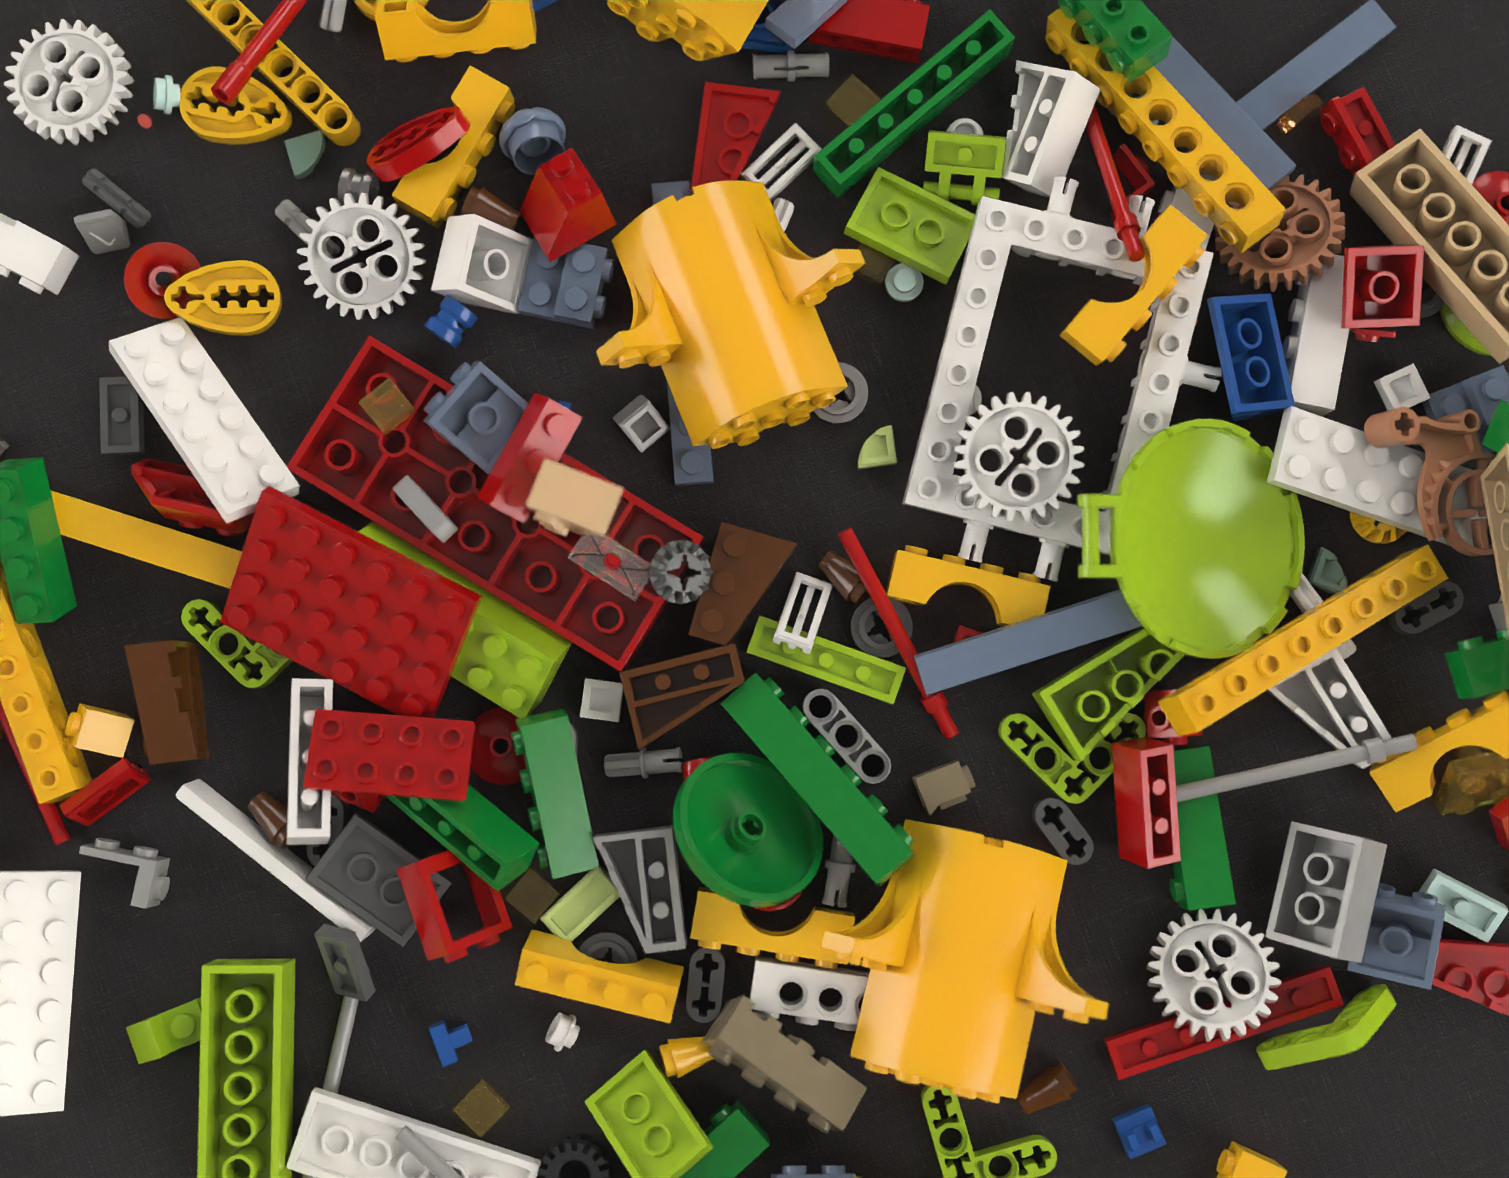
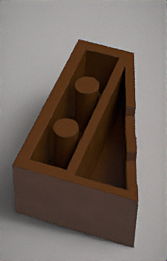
M722 522L710 560V568L713 574L710 576L708 583L709 589L705 590L699 597L688 635L719 646L729 645L787 560L791 557L797 544Z
M166 640L125 645L144 736L143 750L149 759L150 765L210 758L199 643Z
M735 643L620 672L638 750L646 747L745 682Z

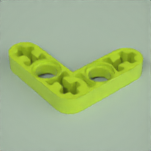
M192 600L182 610L181 619L184 627L245 687L256 689L266 687L293 661L258 642L254 643L249 637L224 624L215 631H212L205 624H195L198 619L195 611L198 609L208 610L209 612L205 616L212 625L220 626L223 611L211 601ZM227 633L234 634L238 639V648L231 655H225L219 648L221 637ZM245 657L252 664L262 663L263 666L260 669V673L263 675L262 678L249 679L248 676L252 672L251 669L244 662H238L236 666L234 662Z
M1126 713L1108 733V737L1111 740H1115L1122 731L1118 726L1120 722L1124 724L1133 722L1135 726L1132 728V732L1135 735L1133 739L1146 736V726L1143 720L1136 714ZM1009 714L999 724L998 733L1002 742L1064 802L1082 803L1113 773L1112 744L1105 741L1104 737L1091 749V752L1096 747L1105 748L1110 754V762L1104 769H1096L1090 763V753L1082 761L1071 759L1025 714ZM1010 722L1015 724L1024 722L1026 726L1022 731L1030 740H1033L1036 734L1040 737V741L1031 745L1026 755L1021 749L1028 745L1020 738L1011 740L1008 737L1011 733V729L1008 726ZM1124 737L1120 741L1130 740L1131 738ZM1041 747H1048L1055 754V763L1049 769H1040L1035 763V753ZM1081 762L1085 770L1095 775L1096 778L1091 781L1090 777L1085 776L1078 784L1081 792L1079 794L1071 792L1066 795L1064 791L1068 786L1064 780L1067 777L1071 779L1078 778L1083 772L1077 768V765Z
M1386 984L1371 986L1355 995L1332 1023L1272 1037L1261 1043L1256 1048V1051L1266 1070H1275L1351 1053L1369 1041L1395 1008L1396 1002Z
M925 1085L923 1088L921 1103L943 1178L957 1177V1171L952 1159L958 1158L966 1152L968 1156L960 1157L966 1174L972 1173V1176L968 1178H1036L1051 1172L1057 1162L1056 1150L1046 1137L1038 1134L973 1152L957 1095L951 1093L952 1090L945 1087L940 1089ZM941 1090L944 1096L950 1095V1098L944 1101L946 1112L949 1117L956 1113L957 1118L941 1120L936 1104H929V1101L934 1099V1091ZM933 1120H941L935 1125L933 1123ZM947 1128H955L961 1132V1142L953 1149L945 1148L940 1144V1135ZM1037 1145L1040 1146L1042 1151H1048V1153L1042 1156L1043 1162L1040 1164H1036L1032 1158L1021 1161L1025 1169L1019 1171L1018 1162L1013 1154L1014 1151L1018 1150L1021 1158L1031 1156L1033 1154L1032 1147ZM1001 1155L1007 1157L1011 1163L1007 1174L995 1176L990 1173L989 1164L994 1157ZM944 1159H951L947 1163L944 1161Z

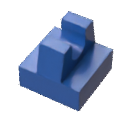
M444 1019L429 1025V1031L443 1067L458 1061L456 1048L473 1041L467 1023L450 1030L447 1029Z
M1148 1103L1111 1118L1129 1159L1166 1145L1156 1117Z

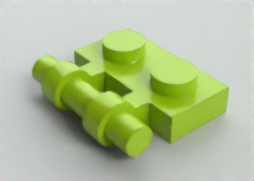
M930 130L928 133L925 171L939 172L940 176L939 182L924 181L923 189L944 200L971 201V205H978L982 196L999 200L1000 188L985 187L986 177H1002L1006 137ZM952 174L974 176L973 186L951 184Z

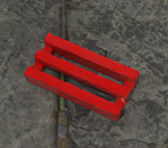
M123 758L59 806L64 816L88 827L146 785L151 779L146 769L142 767L139 769L136 764H130L127 759Z

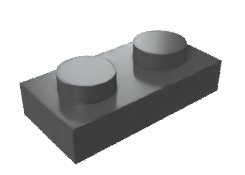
M127 376L99 378L101 454L105 456L145 454L144 401Z
M323 924L314 935L335 993L367 1002L376 990L356 932L347 928Z

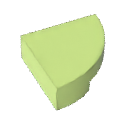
M892 425L878 429L865 441L859 453L858 469L896 465Z

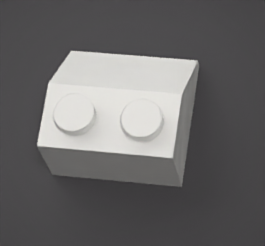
M476 214L448 217L431 291L444 296L448 295L462 303L514 314L519 313L518 307L533 239Z

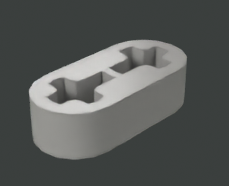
M406 475L392 488L443 543L458 530L457 526L410 476Z

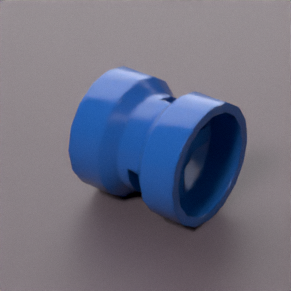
M446 295L440 303L441 311L436 316H431L424 327L441 341L456 349L462 341L461 334L463 330L471 328L478 318L464 305Z

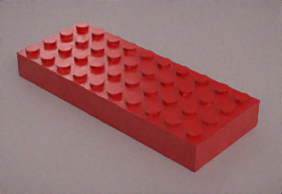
M369 335L288 463L287 468L620 672L626 671L668 603L653 588L650 580V570H626L634 588V596H632V588L622 568L610 570L604 566L603 559L605 556L576 555L573 558L571 557L580 552H599L590 535L568 531L567 536L564 537L551 532L539 524V521L533 519L535 516L533 511H531L524 524L477 498L489 474H486L461 451L453 447L424 422L425 418L429 415L424 411L429 401L438 392L445 396L453 385ZM564 452L558 461L561 465L620 487ZM406 475L410 476L457 526L458 530L444 543L431 532L392 489ZM625 489L622 491L605 536L592 535L602 554L607 555L609 552L614 551L622 558L621 566L631 569L650 568L656 552L669 542L685 540L698 544L700 548L705 542L702 535ZM681 561L680 568L667 571V574L679 577L681 581L688 568L685 567L684 561Z

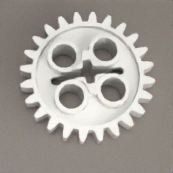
M61 19L59 30H56L47 22L45 23L46 34L41 35L38 31L32 29L31 32L34 38L32 43L23 39L19 41L25 49L22 54L11 52L10 55L18 63L17 66H6L5 68L14 77V79L4 82V85L14 92L7 97V100L16 107L13 112L21 120H24L23 124L33 132L36 131L46 140L51 136L58 144H62L65 137H67L74 145H78L80 134H82L87 140L92 142L93 130L98 129L102 134L106 135L107 129L104 123L109 121L116 125L119 124L118 119L114 116L116 110L127 112L128 109L121 103V99L132 98L133 96L124 87V85L134 82V79L125 72L131 68V64L122 57L125 52L118 44H114L115 41L106 32L102 34L95 25L92 24L87 29L80 20H77L72 29L65 19ZM66 53L65 58L56 63L57 58L61 54ZM100 68L98 75L90 78V74L95 69ZM49 86L48 91L44 95L39 96L40 91L44 87ZM83 101L81 108L76 112H72L73 107L78 102Z
M351 193L345 194L343 206L336 198L329 199L332 210L330 212L322 206L317 207L316 210L321 220L317 221L311 218L306 220V223L313 231L312 233H300L299 237L308 242V247L297 249V253L308 256V262L299 265L298 268L300 270H310L312 274L304 281V284L311 285L316 283L319 287L313 297L318 298L326 294L329 297L326 303L327 309L334 307L337 303L341 304L340 316H346L350 309L354 308L355 317L358 320L363 318L365 309H368L372 319L379 317L380 306L387 314L392 313V300L401 306L405 305L406 300L402 292L414 294L417 290L409 283L410 280H421L423 278V275L414 270L415 265L426 263L425 259L415 256V251L425 247L423 243H413L412 237L419 232V229L412 228L407 230L405 227L410 216L406 214L397 218L395 216L398 208L396 203H393L387 209H383L384 199L382 196H377L373 204H370L367 193H361L358 203H355ZM367 219L375 221L379 227V236L373 242L366 240L361 234V225ZM332 236L339 237L345 246L344 253L339 258L331 256L327 251V241ZM388 239L393 242L391 247L369 256L366 259L367 266L360 262L337 273L331 271L332 266L358 254L357 246L360 250H367ZM384 255H390L397 262V272L392 277L382 274L379 269V260ZM350 271L356 272L362 278L363 287L358 293L349 291L345 285V277Z
M1009 392L1005 405L995 396L991 398V411L984 405H979L977 410L981 418L978 420L968 416L965 419L972 428L971 431L959 430L957 433L961 439L966 441L965 445L953 447L954 452L963 455V460L954 463L953 468L965 470V475L961 476L957 483L969 482L971 488L964 496L969 498L977 494L980 497L976 506L978 510L984 508L987 504L992 505L990 517L995 518L1001 510H1005L1007 522H1012L1017 511H1019L1023 522L1029 521L1030 510H1034L1039 518L1045 517V504L1054 510H1058L1060 506L1056 496L1070 498L1072 495L1065 485L1067 483L1079 484L1080 482L1076 476L1071 474L1072 469L1084 467V463L1074 460V454L1084 451V447L1072 445L1071 441L1081 433L1080 431L1068 432L1065 428L1073 418L1069 416L1059 420L1056 416L1061 406L1058 404L1048 411L1045 409V396H1042L1036 404H1031L1030 392L1024 393L1021 402H1017L1014 393ZM1008 419H1017L1023 424L1024 435L1020 440H1013L1006 435L1005 424ZM1039 428L1041 435L1023 455V459L1027 462L1026 465L1021 463L1013 467L1002 485L996 486L995 480L1013 460L1012 454L1009 453L1010 450L1017 451L1021 449L1033 431ZM1041 443H1048L1055 449L1056 458L1050 465L1041 463L1037 458V448ZM985 450L996 452L1000 458V465L995 472H988L981 467L980 456ZM1017 474L1027 476L1031 482V490L1024 497L1016 495L1012 489V480Z
M1199 909L1195 922L1185 913L1181 917L1182 928L1173 921L1168 924L1167 927L1172 936L1162 932L1159 933L1157 940L1164 948L1152 946L1150 954L1159 959V961L1149 962L1147 965V970L1157 973V976L1149 979L1147 982L1148 986L1160 988V991L1153 997V1001H1166L1167 1006L1162 1012L1163 1017L1175 1013L1178 1017L1174 1027L1179 1028L1187 1022L1190 1024L1189 1035L1191 1037L1199 1029H1204L1206 1041H1211L1215 1031H1219L1221 1038L1225 1042L1230 1039L1231 1029L1233 1028L1235 1033L1241 1038L1246 1035L1244 1023L1256 1029L1261 1025L1256 1014L1265 1018L1271 1014L1270 1009L1264 1002L1275 1003L1278 1000V996L1269 991V988H1275L1281 984V980L1270 976V973L1280 967L1279 963L1267 962L1266 959L1274 951L1273 947L1261 948L1259 943L1263 939L1264 934L1259 933L1253 937L1248 934L1252 924L1250 921L1241 928L1236 926L1237 918L1234 913L1227 922L1222 921L1220 909L1215 910L1211 919H1207L1203 909ZM1221 940L1228 943L1232 951L1231 956L1224 958L1217 955L1213 950L1212 942ZM1196 942H1200L1202 944L1206 959H1204L1199 949L1196 948ZM1179 955L1191 957L1196 965L1195 971L1187 973L1180 970L1176 964V957ZM1210 968L1212 972L1219 970L1222 976L1216 981L1214 978L1207 979L1205 973ZM1242 977L1249 983L1250 993L1248 995H1241L1235 992L1231 986V978ZM1220 990H1222L1227 1000L1230 1001L1231 1008H1227L1224 1005ZM1196 992H1206L1213 999L1214 1008L1212 1010H1202L1195 1003L1194 994Z

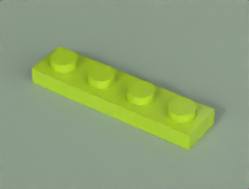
M759 616L746 653L894 705L906 667L818 636L815 637L812 649L808 655L803 653V649L796 646L795 649L787 647L788 643L781 641L780 644L772 642L779 622ZM786 625L784 631L792 633L793 627ZM801 630L799 636L807 638L808 633Z

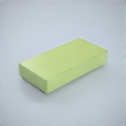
M599 864V868L590 870L540 919L555 936L571 940L572 942L613 904L620 895L610 875Z

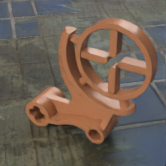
M1403 406L1371 415L1364 425V434L1369 444L1375 448L1420 445L1425 450L1426 457L1418 479L1417 505L1420 521L1428 541L1443 536L1447 543L1461 554L1474 557L1494 554L1492 544L1490 546L1488 544L1486 520L1480 518L1471 521L1473 546H1471L1459 535L1454 526L1453 519L1474 517L1477 514L1476 510H1451L1453 495L1457 487L1465 479L1469 507L1475 508L1484 504L1480 476L1486 470L1487 464L1494 460L1495 455L1482 451L1477 436V430L1480 427V417L1476 411L1464 410L1441 416L1436 421L1428 417H1418L1412 409ZM1463 462L1477 463L1476 470L1465 471L1451 478L1448 477L1452 470ZM1486 508L1478 510L1479 517H1487Z

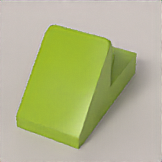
M201 997L125 1027L139 1064L162 1058L175 1050L200 1041Z

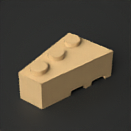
M545 458L526 506L535 513L533 519L539 521V524L543 525L545 529L566 537L568 531L582 535L605 536L624 488Z

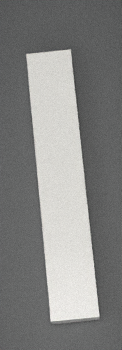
M200 778L183 784L175 795L177 799L339 928L355 931L360 942L376 929L309 882L306 877L313 869L288 848L282 849L278 844L272 845L258 824Z

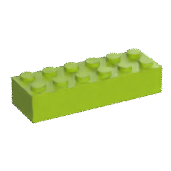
M372 521L358 531L483 596L451 677L519 718L529 716L543 700L572 642Z
M216 959L202 965L197 1178H292V1170L287 1169L286 1166L292 1151L295 959Z

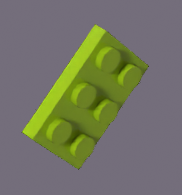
M878 167L849 219L843 234L946 285L969 241L975 214Z
M643 1050L584 1101L632 1178H680L714 1148L652 1054L646 1050Z

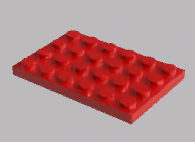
M269 486L261 491L220 623L327 679H333V682L396 715L435 718L483 596Z

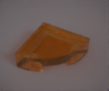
M1317 94L1306 96L1282 116L1276 125L1285 135L1313 114L1324 103Z

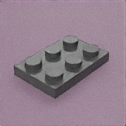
M356 812L307 875L306 879L402 947L405 946L417 930L396 869L422 859ZM440 871L430 874L438 900L452 883V880Z

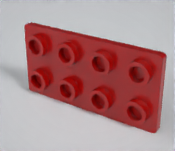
M317 709L314 714L304 787L310 790L465 801L467 798L476 726L473 721Z

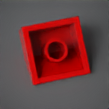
M573 148L556 155L538 167L519 210L549 262L617 224L601 190Z
M1375 245L1345 248L1341 328L1420 326L1424 246Z

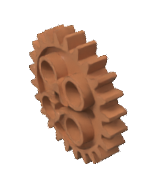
M1302 174L1295 182H1289L1288 175L1269 190L1283 206L1289 208L1285 210L1277 228L1243 253L1234 245H1228L1219 235L1218 227L1215 225L1217 237L1215 238L1216 251H1220L1221 264L1228 263V273L1230 275L1240 271V283L1243 284L1252 277L1254 278L1255 289L1258 290L1265 281L1269 282L1271 292L1276 290L1278 282H1284L1287 290H1292L1293 280L1298 279L1306 286L1308 285L1309 273L1320 278L1322 276L1321 264L1333 266L1334 254L1341 253V240L1345 239V227L1343 226L1345 225V214L1340 212L1339 199L1331 200L1330 188L1319 192V181L1317 179L1308 186L1304 185V175ZM1227 202L1230 208H1243L1237 202ZM1306 230L1315 231L1314 233L1308 235L1301 234V232ZM1276 253L1284 255L1280 258L1269 257L1270 255Z

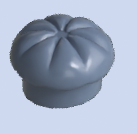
M542 107L521 109L514 113L501 127L499 137L500 148L506 157L513 160L514 165L521 172L535 175L540 165L565 152L566 127L562 119L549 109Z

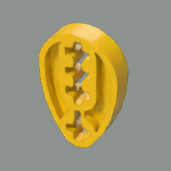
M207 67L195 72L187 79L181 89L179 109L182 118L199 137L210 142L250 144L266 141L284 134L292 124V114L287 106L271 89L252 77L231 104H226L236 107L239 101L244 107L243 111H236L235 116L225 107H218L215 112L207 103H200L198 108H196L192 100L199 99L201 94L211 103L219 101L213 95L211 88L226 70L224 67ZM274 109H276L281 117L280 119L274 118L271 124L265 116L260 115L272 114Z
M246 260L215 263L189 272L169 285L164 295L165 303L173 314L194 326L225 335L252 336L262 333L275 323L282 307L281 291L273 275L263 266ZM223 289H226L228 294L233 297L240 296L241 289H246L250 296L260 295V289H266L269 295L274 296V300L267 301V307H261L256 300H249L247 307L241 308L238 301L231 300L228 301L227 308H221L217 301H213L214 297L220 296ZM182 290H187L191 297L204 298L203 300L188 302L186 309H182L178 302H174V298L181 296Z

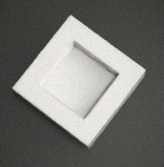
M1414 363L1374 381L1387 411L1402 406L1410 408L1431 398Z
M585 678L580 717L620 722L624 694L622 683Z

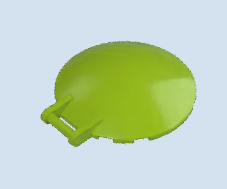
M1196 419L1181 422L1162 430L1148 440L1130 461L1121 478L1116 495H1078V508H1082L1083 565H1079V578H1117L1122 594L1140 624L1165 646L1184 655L1196 658L1215 659L1238 655L1253 646V643L1264 634H1271L1288 611L1285 605L1291 590L1298 589L1304 562V524L1297 494L1267 483L1274 453L1268 446H1260L1249 436L1251 432L1223 420ZM1099 509H1110V565H1100Z

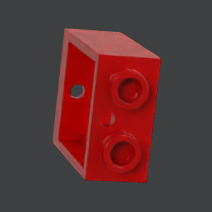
M449 850L396 869L427 960L444 957L445 963L469 955L467 947L476 944L477 948L481 949L501 941L498 934L513 928L500 890L497 892L462 862L484 927L452 940L430 874L462 862Z

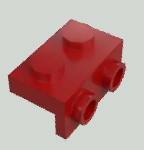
M1365 87L1342 98L1337 96L1331 99L1319 111L1324 131L1333 137L1339 148V157L1342 164L1351 170L1354 177L1355 173L1396 145Z

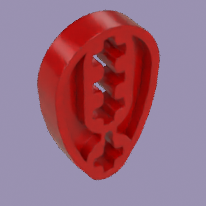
M458 106L429 112L398 126L385 135L371 149L366 162L380 181L396 180L421 167L450 147L468 131L470 122Z

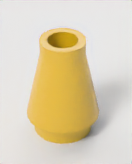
M705 1036L667 1039V1044L659 1046L667 1078L674 1075L680 1078L714 1059L708 1054L710 1047L702 1043Z

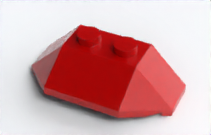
M146 458L131 465V474L151 505L165 518L179 521L180 526L186 528H202L203 526L216 528V532L224 536H239L250 528L254 513L226 524L188 466L152 458Z

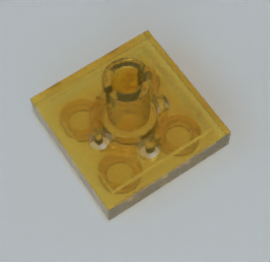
M1461 746L1452 749L1458 759L1449 761L1434 803L1440 815L1451 813L1462 815L1470 813L1478 807L1492 804L1496 806L1509 796V758L1505 759L1496 752L1483 754L1479 746Z

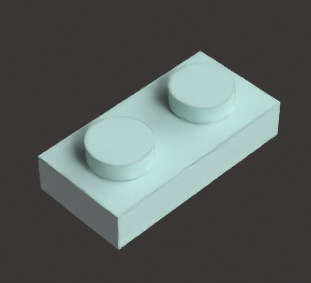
M1435 868L1419 890V892L1436 896L1438 903L1446 905L1444 921L1487 943L1509 912L1505 904Z

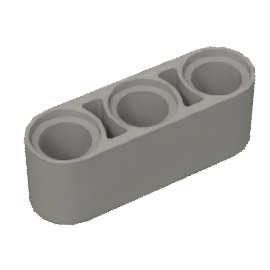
M817 689L807 694L802 704L805 717L853 772L868 783H880L885 780L891 770V762L888 755L836 696L824 689ZM815 696H825L831 703L830 713L824 718L813 716L809 710L810 701ZM847 724L855 729L857 738L850 747H841L836 741L835 734L840 726ZM876 754L882 760V770L876 776L870 777L864 774L861 764L866 756Z

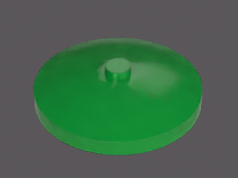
M744 753L718 755L699 765L687 777L678 791L673 811V824L678 846L694 874L718 895L737 904L750 907L775 906L797 895L816 875L823 853V834L819 817L770 761Z

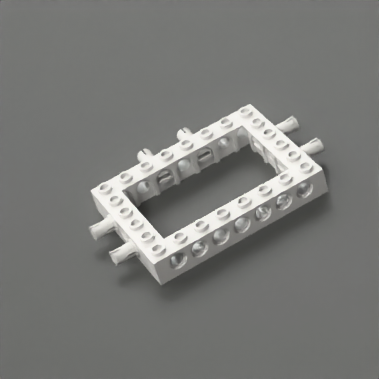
M1060 176L1053 179V187L1047 210L1041 211L982 196L977 206L902 502L904 505L964 519L963 523H967L957 557L969 560L972 545H974L971 561L982 563L989 529L993 530L994 527L1039 538L1042 546L1033 575L1056 582L1058 581L1057 577L1065 548L1069 549V546L1083 549L1082 508L1058 501L1060 506L1058 510L1052 509L1047 504L1044 505L1045 517L1039 518L1034 510H1030V519L1027 522L1022 521L1019 511L1015 513L1012 522L1006 521L1005 510H1001L995 518L990 517L992 505L987 504L984 508L978 510L976 506L980 497L977 494L969 498L964 496L971 488L969 482L958 484L957 480L961 476L953 475V464L956 463L958 453L953 451V447L960 446L962 439L957 433L965 428V419L968 416L1010 247L1014 253L1020 256L1029 257L1032 254L1040 258L1059 261L1058 265L1064 267L1072 264L1096 270L1097 275L1103 276L1109 273L1120 278L1133 279V284L1141 285L1143 281L1144 259L1137 262L1129 260L1124 242L1118 239L1115 228L1074 219L1070 216L1079 182L1070 178L1069 183H1066L1063 194L1066 177ZM1132 195L1129 199V208L1131 213L1137 216L1141 228L1139 238H1141L1147 231L1155 201L1147 197L1142 202L1143 196ZM1204 251L1190 269L1183 265L1174 276L1179 281L1175 288L1163 301L1157 297V300L1151 304L1150 311L1153 312L1147 339L1141 343L1140 349L1143 352L1138 364V374L1131 381L1130 386L1134 387L1127 415L1122 416L1121 424L1124 427L1120 434L1118 451L1112 455L1111 461L1115 463L1108 490L1103 491L1104 495H1116L1121 478L1136 453L1153 436L1169 427L1178 389L1182 383L1207 389L1211 392H1215L1218 388L1220 381L1214 379L1221 377L1222 368L1188 361L1187 356L1214 254L1212 252ZM1013 490L1014 493L1020 497H1024L1027 494H1029ZM1102 509V512L1099 511V553L1109 556L1110 509Z

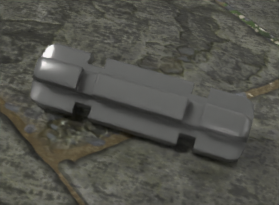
M90 169L83 177V185L136 228H143L150 220V212L97 169Z

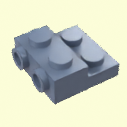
M534 237L518 312L523 315L594 329L596 318L602 319L605 310L606 296H601L604 281L610 283L614 269V260L609 259L608 249L583 243L549 262Z
M474 361L471 366L464 362L451 376L450 380L455 385L445 396L438 392L426 405L424 411L429 415L425 418L424 422L453 447L461 451L486 474H490L528 403L481 361Z
M1504 365L1431 393L1429 394L1431 398L1422 402L1428 418L1435 421L1441 416L1464 410L1476 411L1480 417V427L1477 430V436L1482 451L1486 453L1495 452L1482 445V442L1499 401H1509V372H1506Z
M1379 883L1362 962L1349 961L1347 970L1431 990L1446 905L1438 903V898L1429 893L1414 892L1412 897L1395 894L1396 889L1393 886Z

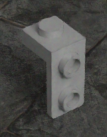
M96 838L95 843L81 845L80 854L139 866L130 906L146 909L160 905V901L166 897L170 885V879L166 877L170 858L157 856L158 849L146 846H134L133 850L119 848L120 841L108 838Z

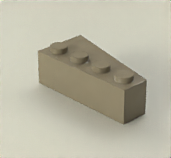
M743 995L726 1001L702 1043L710 1047L708 1054L723 1065L728 1066L732 1062L744 1070L741 1077L750 1084L760 1089L763 1085L776 1092L774 1099L784 1107L795 1111L796 1107L810 1115L807 1121L824 1133H828L829 1130L843 1131L867 1088L831 1060L825 1057H820L819 1061L814 1059L812 1056L815 1050L803 1039L790 1034L786 1037L780 1033L782 1024L771 1015L767 1014L765 1016L759 1012L753 1013L751 1009L755 1003Z

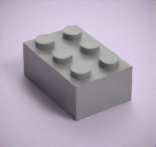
M1291 821L1265 937L1336 959L1361 963L1387 844Z

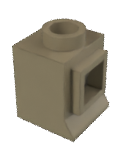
M956 760L911 777L924 811L928 815H932L937 806L940 810L966 801L965 795L971 793V788L976 787L968 766L961 767L959 761Z

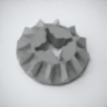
M838 362L844 378L848 382L844 396L850 404L838 399L830 406L813 411L819 419L831 422L832 424L853 420L862 413L868 399V386L865 378L856 368L846 363Z

